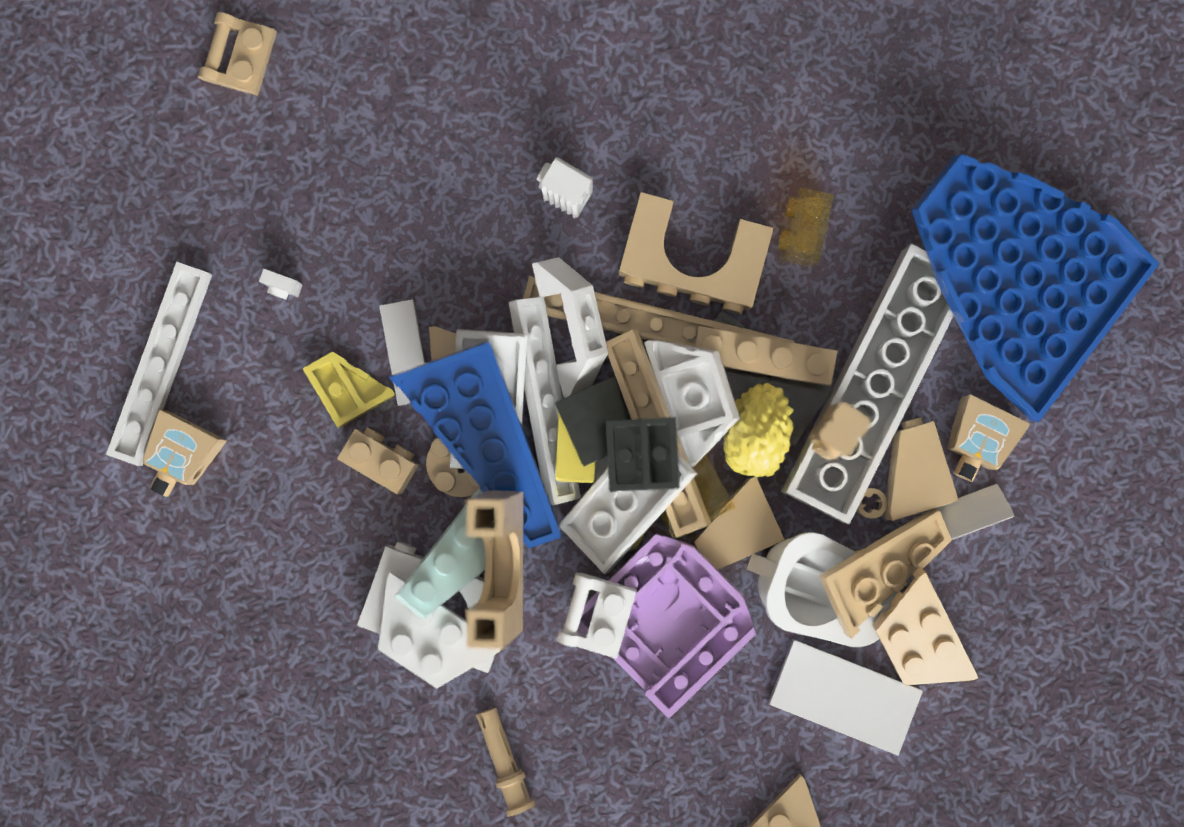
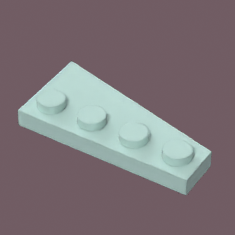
M479 488L472 497L482 494L483 492ZM467 504L395 595L398 600L420 618L427 617L485 570L483 538L467 537Z

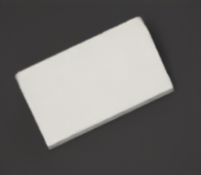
M998 484L959 497V501L934 508L940 510L952 540L1015 517Z

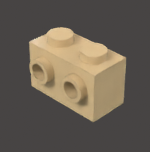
M368 427L365 431L354 429L337 459L395 494H402L420 465L412 460L414 454L399 445H396L393 449L382 443L385 437Z

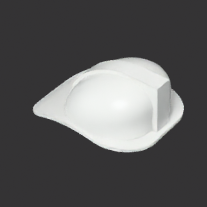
M809 532L788 538L776 544L766 558L752 554L747 570L760 575L758 579L759 595L766 607L769 618L775 625L789 632L812 636L850 647L867 646L879 639L872 625L882 612L888 610L891 601L897 595L896 592H893L881 604L883 608L873 618L869 616L859 626L860 631L853 638H850L843 632L819 575L857 552L824 535Z

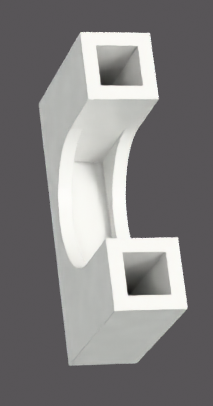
M398 541L396 546L389 545L385 547L357 626L380 634L387 576L390 572H394L404 580L410 577L424 559L423 556L415 554V547ZM480 574L459 590L468 605V609L477 604L481 597L484 578L479 577ZM495 655L473 668L488 673Z

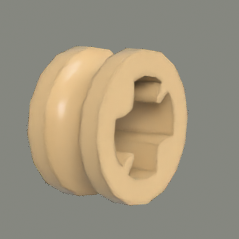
M867 488L863 498L871 497L873 494L876 495L878 499L875 502H879V507L877 510L870 509L866 512L863 509L866 504H862L861 500L856 510L857 513L869 519L882 516L887 508V498L883 492L875 488Z

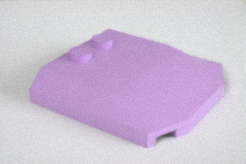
M656 533L608 580L637 589L618 657L613 659L645 690L644 694L668 719L756 635L743 594L692 544ZM598 591L584 606L578 628L585 635H587L599 595Z

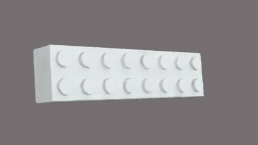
M910 244L901 251L815 425L821 423L820 418L828 406L846 402L870 418L872 424L863 437L857 438L859 443L851 455L837 456L835 460L832 458L827 460L811 449L813 443L808 438L781 490L782 493L841 523L850 524L954 316L937 284L925 250Z

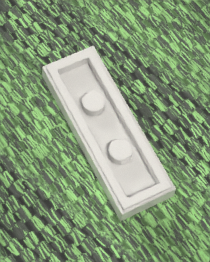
M414 300L379 306L392 375L426 363ZM394 384L398 406L410 404V400Z

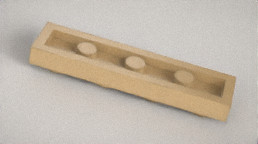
M699 326L695 347L719 351L723 367L831 386L837 357L836 350Z

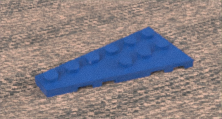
M490 340L389 377L395 386L399 387L410 400L413 408L428 422L433 432L463 469L478 483L483 493L487 491H523V542L528 548L562 537L559 524Z

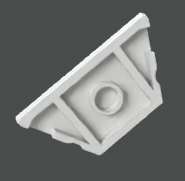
M661 340L646 341L644 344L670 416L676 417L679 440L689 466L693 467L740 419L719 351Z
M394 572L388 574L378 646L379 651L435 688H439L501 651V649L467 647V621L444 605H440L427 617L420 618L395 597L406 580Z

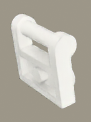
M575 573L573 580L575 590L564 628L559 630L557 641L567 646L580 647L617 659L637 589L588 574ZM589 590H595L599 592L588 633L584 635L577 631Z

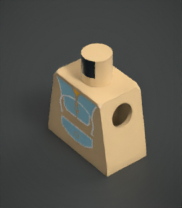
M973 395L962 396L947 445L948 450L961 456L953 474L973 482L980 466L989 470H998L1024 435L1030 423Z
M159 410L143 457L145 465L158 471L149 488L160 495L169 497L177 481L184 485H194L227 440L171 411Z

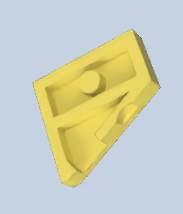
M334 352L303 368L304 373L338 429L395 396L392 389L374 380L361 369L352 366L347 360Z

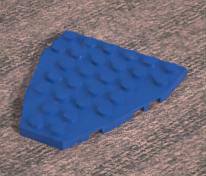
M962 154L955 155L911 210L937 284L985 377L1030 421L1039 422L1159 263L1118 219L1108 214L1102 215L1090 209L1091 206L1084 202L1071 200L1064 196V192L1030 175L1020 172H1009L1000 169L998 165L980 163L975 158Z

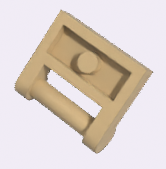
M217 12L214 21L217 25L205 66L200 67L198 78L258 96L277 32L273 28L237 19L226 13ZM234 30L238 32L228 69L226 74L220 73L218 69L229 32Z

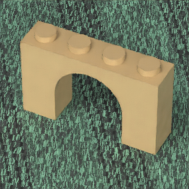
M641 192L619 270V276L625 278L624 283L643 288L644 283L658 286V293L676 297L677 292L691 295L689 300L701 305L709 306L710 301L723 304L722 309L724 311L734 314H742L743 310L749 311L753 307L774 228L740 219L726 264L712 275L691 277L675 269L669 262L664 250V236L674 201Z
M487 491L467 499V537H482L485 548V578L482 594L478 603L467 610V647L503 649L523 631V491Z

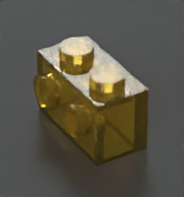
M800 187L794 197L789 196L785 210V216L790 217L787 230L782 229L778 242V249L782 250L781 261L812 268L820 262L834 197L833 194Z

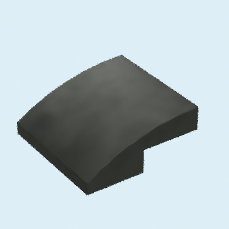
M616 376L555 402V406L583 467L607 456L606 421L632 420Z
M676 417L606 421L609 492L680 489Z

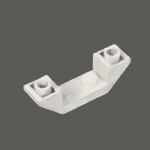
M558 257L532 263L540 298L561 293L563 309L567 318L571 343L576 357L556 365L563 398H567L592 386L608 354L593 285Z

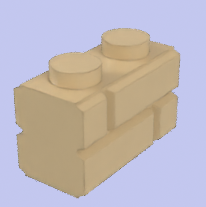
M846 402L828 406L820 418L821 423H817L808 436L809 441L813 443L811 449L827 460L830 458L835 460L837 456L851 455L859 443L857 438L863 437L872 424L870 418Z

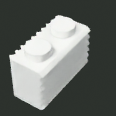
M558 157L554 159L552 164L547 162L537 178V181L540 182L538 188L542 190L544 201L549 200L550 205L555 204L556 208L560 207L561 211L567 212V215L572 214L573 218L579 216L593 192V178Z

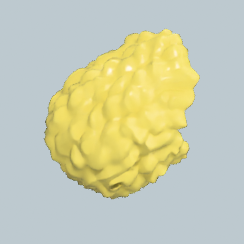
M758 383L753 388L750 387L748 392L742 393L740 399L734 401L740 419L723 436V450L726 463L734 472L748 476L753 475L756 478L763 477L764 475L766 477L773 476L780 468L779 464L785 460V453L790 451L789 447L791 444L789 440L794 429L792 426L793 422L789 418L794 409L788 406L789 399L784 396L783 389L775 388V386L769 383L764 385Z

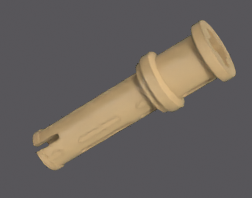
M497 707L477 714L476 718L498 775L495 784L497 788H501L508 807L505 811L508 817L514 816L536 806L535 800L530 799L523 780L526 777L525 772L522 769H518Z

